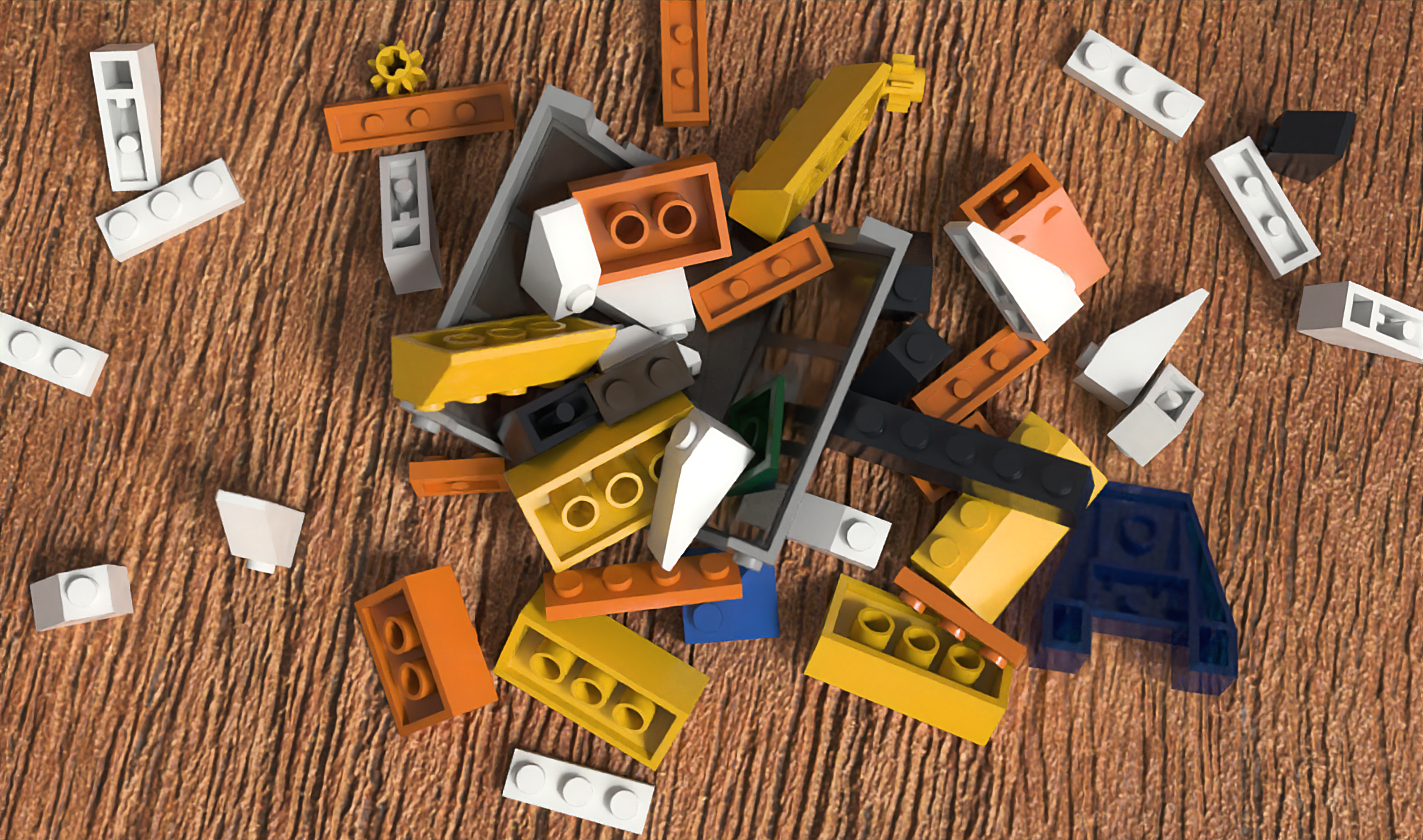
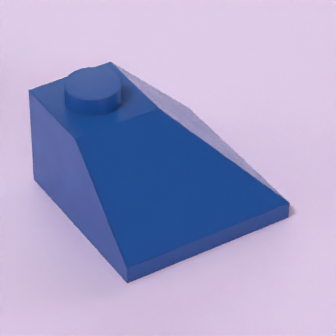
M767 542V543H757V544H760V545L766 547L767 544H768V542ZM715 547L685 549L680 557L726 551ZM738 564L743 598L682 605L685 645L780 637L774 566L770 568L762 565L760 572H756Z

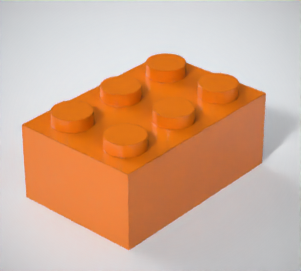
M706 153L566 183L569 198H575L581 204L600 264L601 274L598 286L733 256L716 162Z

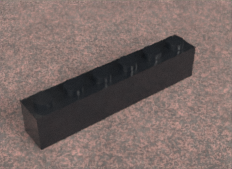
M817 380L814 381L797 420V424L809 442L813 437L834 387ZM849 390L846 392L824 445L826 448L1077 531L1095 488L1092 469L1089 465Z

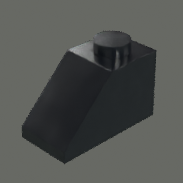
M1285 110L1272 123H1265L1258 136L1256 148L1261 150L1260 154L1271 172L1309 184L1343 158L1357 114L1350 111Z
M903 230L913 235L877 320L913 323L919 316L925 320L929 315L933 277L930 232Z
M919 316L849 385L848 390L898 405L949 356L953 349Z
M593 371L512 411L493 423L514 466L604 420L584 379L594 375Z

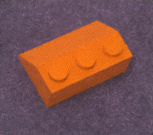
M451 564L405 576L354 603L400 738L499 700L494 688L492 674L487 668L478 643L476 629L471 623L462 598L460 584L455 578Z

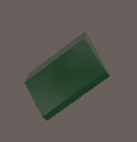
M774 376L730 406L728 427L740 434L754 450L755 455L725 494L726 497L775 490L779 469L786 377Z

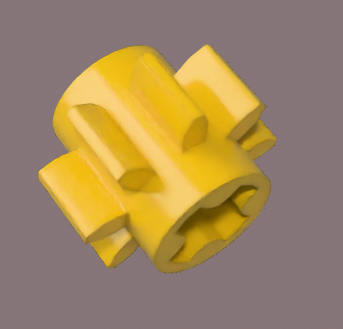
M399 40L397 46L386 47L382 43L379 44L380 52L376 59H369L367 61L370 69L378 73L370 80L377 91L387 86L389 96L414 93V88L418 81H427L424 70L417 67L424 61L419 50H416L408 55L407 47L403 40Z
M893 53L892 60L888 64L892 68L880 98L886 99V111L908 113L910 102H922L926 69L915 67V55Z

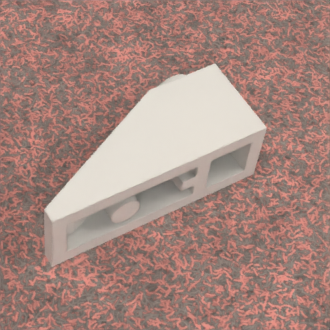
M154 43L108 44L91 51L90 58L112 191L155 190L161 187V87Z
M425 150L379 157L383 259L395 293L399 295L442 288L440 248Z
M949 222L943 227L1018 338L1044 342L1083 306V303L1074 291L1076 286L1072 278L1052 263L976 222Z
M1351 281L1304 286L1296 331L1329 344L1423 364L1422 311Z
M1200 288L1109 335L1098 345L1091 341L1075 362V365L1081 369L1073 381L1118 413L1128 408L1209 295V292Z
M696 407L691 410L686 419L681 420L675 426L671 440L665 447L647 546L661 567L668 571L672 569L755 455L754 450L738 432Z
M776 483L775 490L748 494L738 520L772 533L791 488ZM804 492L785 539L871 571L877 565L892 523Z
M218 490L216 502L231 554L247 558L245 568L274 574L276 565L291 568L305 513L269 501Z

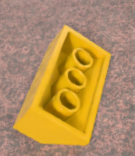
M885 62L834 66L824 80L816 78L804 96L803 102L805 104L801 109L792 108L785 116L779 128L780 134L775 141L768 138L762 144L754 159L756 164L750 172L742 170L734 179L728 191V194L733 197L728 216L773 245L776 244L871 123L892 66Z
M547 313L391 336L393 397L413 403L414 409L418 411H438L445 408V402L455 400L462 403H480L486 401L487 394L492 393L521 395L527 392L526 387L534 385L543 388L562 387L565 385L566 379L577 378L587 374L616 338V327L570 315L554 321Z
M681 390L609 426L603 420L503 473L556 574L651 523L665 447L671 440L675 426L681 420L686 419L694 408V405Z
M1032 411L1029 412L1007 439L1091 466L1095 488L1088 506L1108 482L1107 478L1070 438ZM963 493L910 558L914 569L945 594L990 624H993L1070 528Z
M841 573L815 637L804 674L985 747L1007 709L1013 667L1007 663L1002 670L978 654L982 647L980 644L968 636H965L963 641L960 642L937 626L941 618L928 609L919 614L901 602L897 595Z
M544 582L520 612L493 670L494 674L656 771L710 680V677L608 615L547 622Z

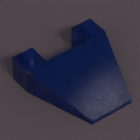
M1112 481L1107 482L1086 508L1078 531L1073 529L1032 618L1028 667L1076 674L1091 655L1092 632L1171 644V689L1219 697L1238 678V631L1190 493Z

